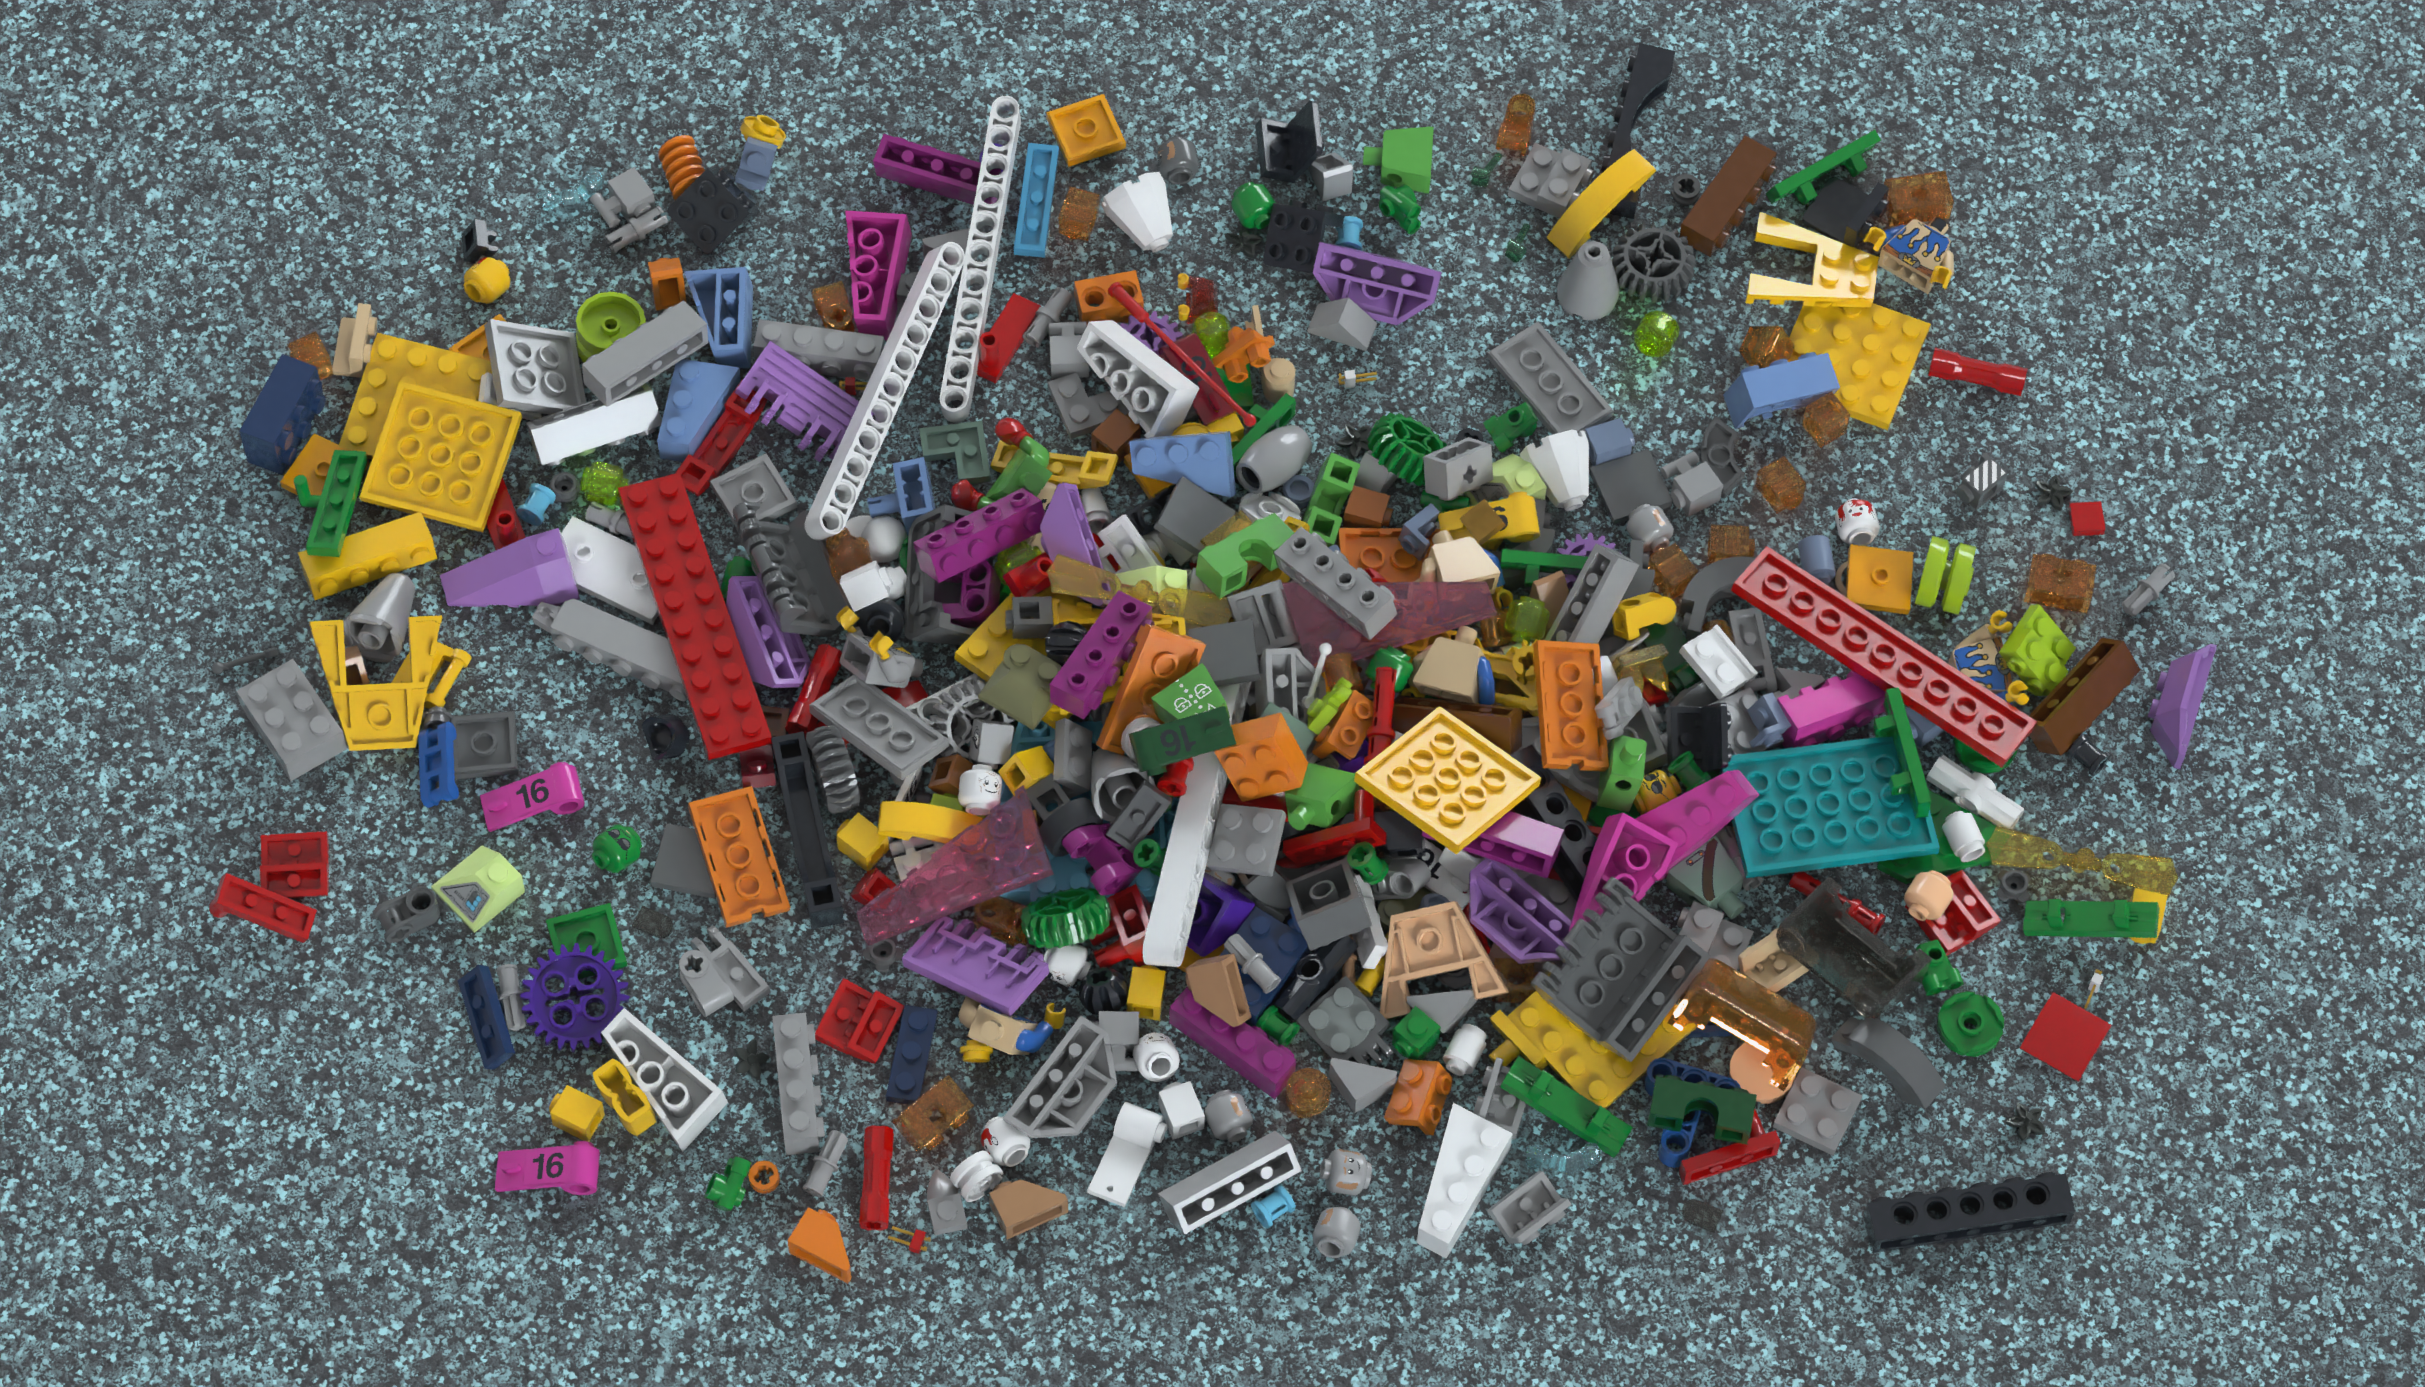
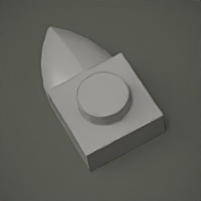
M938 1169L935 1170L927 1190V1206L934 1236L968 1229L961 1194L958 1193L957 1188L944 1173Z

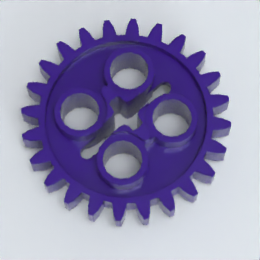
M575 943L573 952H568L565 945L562 944L559 955H556L551 949L548 950L549 960L547 962L540 957L536 959L539 970L528 968V974L533 980H523L522 986L529 989L530 992L521 993L520 999L530 1003L523 1006L521 1011L525 1014L532 1013V1016L526 1020L527 1026L538 1025L534 1032L536 1037L543 1033L547 1034L545 1039L546 1045H549L554 1039L558 1040V1050L561 1051L565 1043H570L572 1053H575L577 1044L582 1043L586 1051H589V1041L592 1040L599 1047L602 1046L601 1032L624 1009L620 1004L629 1002L630 997L620 994V992L628 988V982H618L624 972L623 970L612 971L615 959L605 963L603 961L605 951L602 950L596 956H593L592 945H589L583 953L580 952L578 943ZM583 971H591L596 975L597 979L591 985H584L578 980V976ZM557 978L563 982L564 988L558 993L549 992L545 987L548 980ZM598 989L604 990V993L600 995H586ZM576 991L578 996H582L580 997L579 1004H574L572 1000H566L570 998V992ZM565 1000L554 1006L548 1007L545 1005L547 1001ZM591 1003H599L604 1007L605 1011L599 1017H592L587 1014L586 1007ZM560 1010L569 1012L572 1016L571 1021L566 1025L557 1024L553 1020L556 1012Z

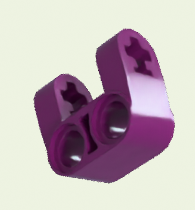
M986 560L944 580V582L962 583L961 602L942 604L944 613L951 614V624L966 628L978 627L999 606L1000 575ZM987 572L985 578L977 582L978 577L982 573ZM980 603H984L983 608L980 611L975 612V608Z
M1104 823L1102 825L1078 827L1063 839L1062 845L1072 858L1085 857L1096 872L1090 880L1092 885L1103 896L1115 894L1126 889L1143 870L1142 867L1135 863L1133 853L1106 835L1110 824Z

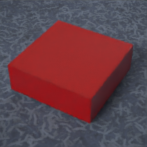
M2101 501L2069 504L2068 511L2072 536L2104 535L2106 528Z

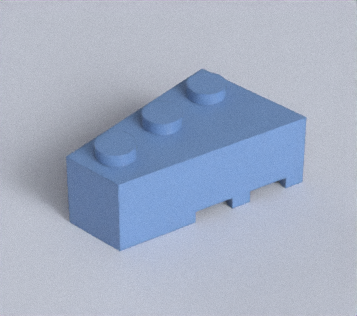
M747 268L684 271L699 315L707 323L708 341L717 364L739 367V369L751 368L753 284Z
M1810 352L1801 355L1795 361L1788 362L1787 359H1780L1772 362L1769 367L1759 369L1758 365L1743 369L1740 372V376L1723 396L1734 428L1738 429L1744 427L1747 419L1761 414L1763 420L1773 417V411L1790 407L1793 411L1830 399L1840 386L1829 354L1816 355V352Z
M682 359L675 364L657 439L660 459L683 462L688 454L694 455L719 416L721 417L726 410L724 404L741 382L739 367Z
M1230 431L1140 438L1130 441L1133 474L1177 484L1178 480L1183 476L1206 492L1226 497L1236 495Z

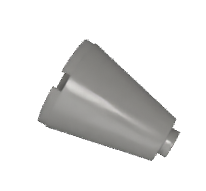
M1597 241L1584 243L1560 277L1557 286V296L1559 304L1568 314L1582 316L1583 320H1595L1603 318L1614 309L1620 290L1607 247Z
M403 573L388 574L344 619V642L348 647L358 645L363 658L375 662L388 663L393 661L394 657L399 656L402 652L408 627V617H410L416 590L414 583L407 575Z
M1101 748L1096 750L1091 758V799L1097 815L1112 824L1144 780L1156 787L1152 776L1148 777L1146 771L1139 772L1138 765L1125 754L1121 755Z

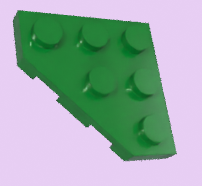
M1928 790L1931 798L1930 813L1940 846L1938 854L1879 861L1877 869L1904 884H1909L1921 872L1933 870L1945 876L1969 867L1994 865L2009 841L2011 833ZM1957 811L1973 815L1985 840L1983 845L1985 848L1984 854L1969 862H1962L1960 857L1954 855L1942 829L1943 824L1946 822V817Z

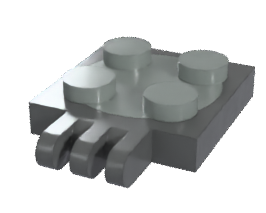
M1346 976L1296 1020L1330 1059L1333 1057L1347 1061L1355 1060L1357 1063L1370 1065L1365 1061L1370 1057L1379 1066L1383 1060L1375 1052L1378 1048L1388 1057L1393 1053L1391 1048L1380 1038L1391 1027L1390 1023Z

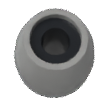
M1296 425L1283 426L1264 434L1246 450L1236 467L1238 481L1247 491L1254 494L1267 492L1283 485L1295 476L1307 461L1312 451V443L1309 436L1302 428Z

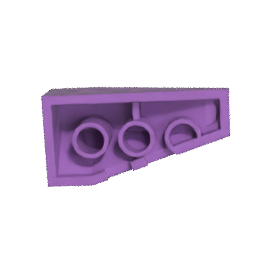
M559 528L526 537L440 575L448 606L487 607L488 605H507L508 607L519 608V605L538 607L541 602L559 606L567 600L573 598L576 600L580 599L566 543Z

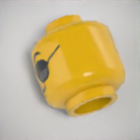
M1656 770L1644 776L1633 804L1639 814L1643 815L1678 797L1677 795L1682 793L1674 775L1668 777L1662 770Z

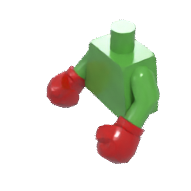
M1009 417L999 420L995 426L996 436L1009 446L1015 445L1020 449L1014 454L986 496L976 491L967 480L954 484L951 489L953 505L956 508L975 512L1021 488L1026 489L1037 497L1052 475V472L1047 469L1050 459L1048 450L1033 439V436L1027 432L1020 421Z

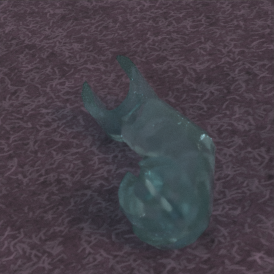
M589 169L586 175L572 189H563L558 193H553L547 189L541 190L537 193L538 198L547 196L552 198L550 202L542 203L541 207L546 211H550L558 203H562V205L583 204L602 187L604 177L598 169Z
M1588 1142L1583 1148L1565 1156L1553 1152L1547 1154L1536 1145H1528L1526 1153L1536 1155L1538 1158L1526 1157L1525 1163L1530 1169H1537L1543 1164L1548 1166V1169L1570 1175L1596 1165L1600 1161L1601 1151L1599 1146L1593 1142Z

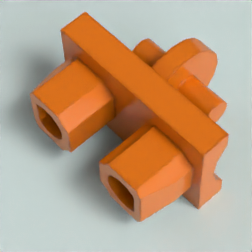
M1234 326L1228 331L1229 342L1225 344L1226 349L1212 358L1214 366L1223 369L1229 381L1241 383L1248 378L1249 374L1246 368L1248 363L1253 367L1259 368L1271 362L1268 349L1275 345L1273 336L1268 335L1264 337L1251 328L1243 330L1238 326Z

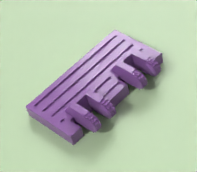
M769 341L734 392L744 400L747 399L752 390L757 392L744 410L748 414L756 410L762 397L773 403L771 408L767 409L762 416L761 422L766 426L779 408L783 411L776 422L795 435L799 436L804 427L807 426L809 430L797 446L801 450L809 446L815 433L826 439L823 445H820L815 452L814 459L819 462L832 444L836 446L829 456L833 460L859 403L858 400L771 341Z
M941 914L902 957L903 966L1011 1017L1050 973L1048 963L1043 962L1044 954L1035 951L1023 962L1028 952L1027 946L1019 943L1007 954L1006 944L990 937V929L982 926L970 937L974 931L973 921L963 919L954 929L953 919Z

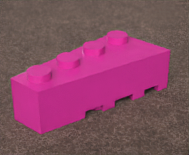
M845 210L848 228L847 238L850 253L849 262L852 277L854 320L859 333L884 336V340H888L895 323L897 290L901 273H905L912 238L907 215Z
M1851 670L1844 680L1834 676L1827 679L1820 689L1814 690L1810 685L1800 689L1798 692L1800 695L1793 699H1790L1787 694L1777 698L1780 707L1791 724L1782 734L1784 740L1782 745L1786 749L1818 745L1828 739L1834 741L1840 738L1846 730L1854 726H1865L1874 716L1885 712L1883 703L1886 698V692Z
M1739 770L1727 771L1635 818L1678 843L1666 873L1658 881L1664 880L1670 869L1704 845L1759 796V793Z

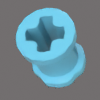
M1345 216L1343 228L1336 227L1338 241L1334 245L1362 251L1359 237L1363 228V221L1357 217Z
M533 483L529 488V496L523 505H519L516 513L523 521L534 526H540L544 521L543 514L549 504L554 503L556 495L548 487L539 483Z
M1281 1185L1274 1187V1192L1260 1202L1255 1200L1251 1203L1254 1215L1267 1229L1273 1225L1272 1221L1286 1212L1292 1213L1296 1207L1290 1194Z

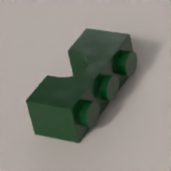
M1673 1075L1656 1076L1647 1126L1681 1132L1684 1117L1692 1111L1700 1110L1710 1114L1714 1119L1716 1126L1715 1139L1748 1144L1757 1095L1750 1094L1742 1088H1731L1730 1090L1718 1088L1714 1084L1705 1081L1692 1083L1683 1081L1681 1078Z

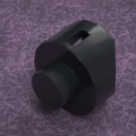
M673 714L653 716L647 718L641 726L652 760L676 758L684 753L690 734L688 728L678 716Z

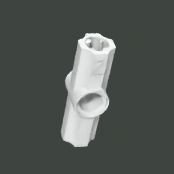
M1944 755L1938 758L1927 775L1926 780L1952 796L1957 805L1975 815L1979 814L2007 832L2012 831L2024 812L2023 807L1998 792L1990 778L1978 772L1971 774Z

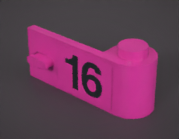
M557 762L547 770L480 795L487 829L490 832L549 809L560 815L571 814L582 809L585 804L577 769L567 762Z
M577 1141L573 1145L498 1152L495 1190L497 1192L561 1187L564 1191L575 1195L593 1194L597 1191L600 1151L591 1142Z

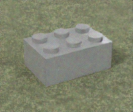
M294 659L289 660L236 691L241 709L290 781L347 749L342 729Z

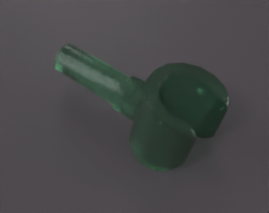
M1497 152L1485 168L1474 166L1470 184L1487 187L1491 172L1501 160L1502 155Z
M1527 223L1523 224L1515 239L1512 238L1507 243L1505 256L1515 263H1518L1527 251V248L1521 245L1530 229V225Z

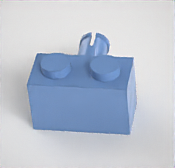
M924 457L892 463L897 490L893 494L867 498L871 518L899 512L907 535H909L913 521L917 517L935 509L930 475Z

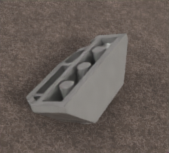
M1297 648L1263 649L1259 664L1260 680L1255 681L1256 719L1260 717L1267 703L1271 702L1308 725V709L1304 708L1301 702L1303 697L1308 695L1316 669ZM1320 676L1314 695L1315 699H1322L1326 694L1325 679ZM1314 739L1306 751V760L1312 764L1319 758L1311 753L1317 742Z
M1080 1016L1005 1114L1003 1121L1030 1138L1078 1136L1117 1085L1109 1033L1083 1016Z

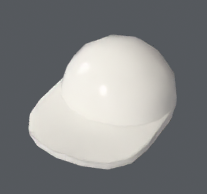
M857 516L849 519L843 530L839 533L841 545L850 556L868 561L876 560L879 563L890 562L899 558L903 541L908 537L902 523L890 516H878L875 518H871V516Z

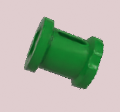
M1691 751L1680 755L1668 767V771L1671 774L1675 773L1685 785V792L1696 788L1711 778L1708 772L1704 773L1693 760L1694 755Z
M1144 839L1135 847L1133 859L1138 866L1149 868L1151 873L1160 877L1167 849L1160 848V845L1153 839Z
M1369 842L1356 844L1348 853L1347 861L1349 865L1360 871L1361 879L1365 883L1370 885L1377 884L1387 875L1389 870L1387 862L1377 857L1375 848Z
M1274 1005L1264 1012L1256 1024L1257 1027L1278 1041L1277 1046L1283 1045L1285 1047L1291 1043L1300 1029V1025L1297 1022L1291 1023L1278 1012V1008Z

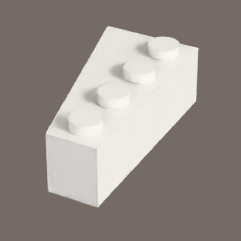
M1113 320L1088 322L1076 349L1098 377L1106 380L1111 387L1110 392L1115 399L1121 400L1130 411L1128 415L1135 424L1139 423L1145 430L1146 434L1144 436L1146 438L1171 436L1174 430L1183 424L1199 387Z
M625 1008L601 1032L617 1059L627 1069L633 1082L645 1093L652 1109L682 1152L728 1103L720 1088Z
M1453 1103L1419 1224L1416 1243L1444 1258L1448 1257L1511 1148L1513 1136L1511 1132Z

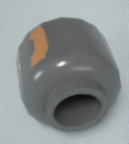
M1174 136L1167 139L1158 148L1159 172L1170 183L1177 185L1188 183L1199 171L1197 148L1193 142L1180 136Z

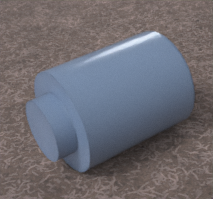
M1813 535L1799 541L1798 550L1802 569L1826 585L1829 584L1836 576L1829 538L1823 535Z

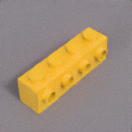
M421 511L346 536L340 557L308 555L307 550L298 553L303 574L314 600L331 596L335 593L380 579L390 573H397L437 559L433 538Z

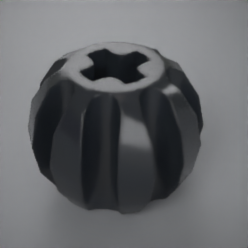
M1072 621L1060 622L1050 628L1045 642L1047 657L1062 667L1087 634V629L1081 624Z
M1108 967L1090 970L1083 977L1079 986V996L1082 1005L1088 1012L1098 1016L1099 1011H1120L1128 999L1129 992L1125 978L1119 971Z

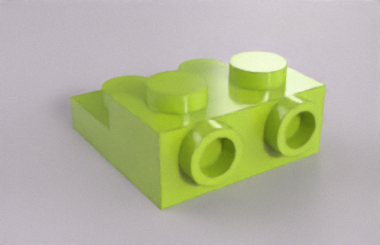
M2037 604L2029 606L1999 651V654L2007 662L2008 668L2016 673L2027 685V690L2035 696H2048L2068 674L2069 671L2064 665L2076 647L2044 609Z

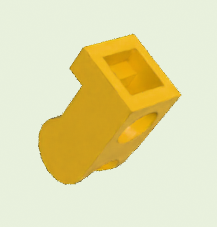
M1655 592L1641 594L1620 601L1612 616L1614 635L1630 641L1640 637L1639 628L1654 623L1668 624L1676 614L1675 602L1671 598L1663 597Z

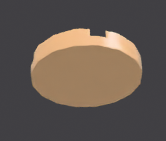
M1753 1039L1743 1043L1734 1051L1729 1063V1078L1736 1080L1740 1087L1747 1090L1750 1094H1756V1102H1760V1104H1770L1781 1100L1789 1093L1796 1077V1064L1791 1053L1782 1044L1770 1039Z

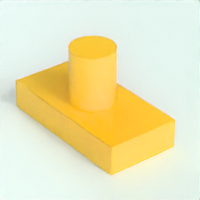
M1500 1009L1490 1017L1493 1027L1505 1039L1502 1044L1489 1054L1494 1063L1496 1057L1503 1059L1502 1066L1506 1067L1520 1054L1527 1062L1540 1070H1543L1548 1065L1545 1056Z

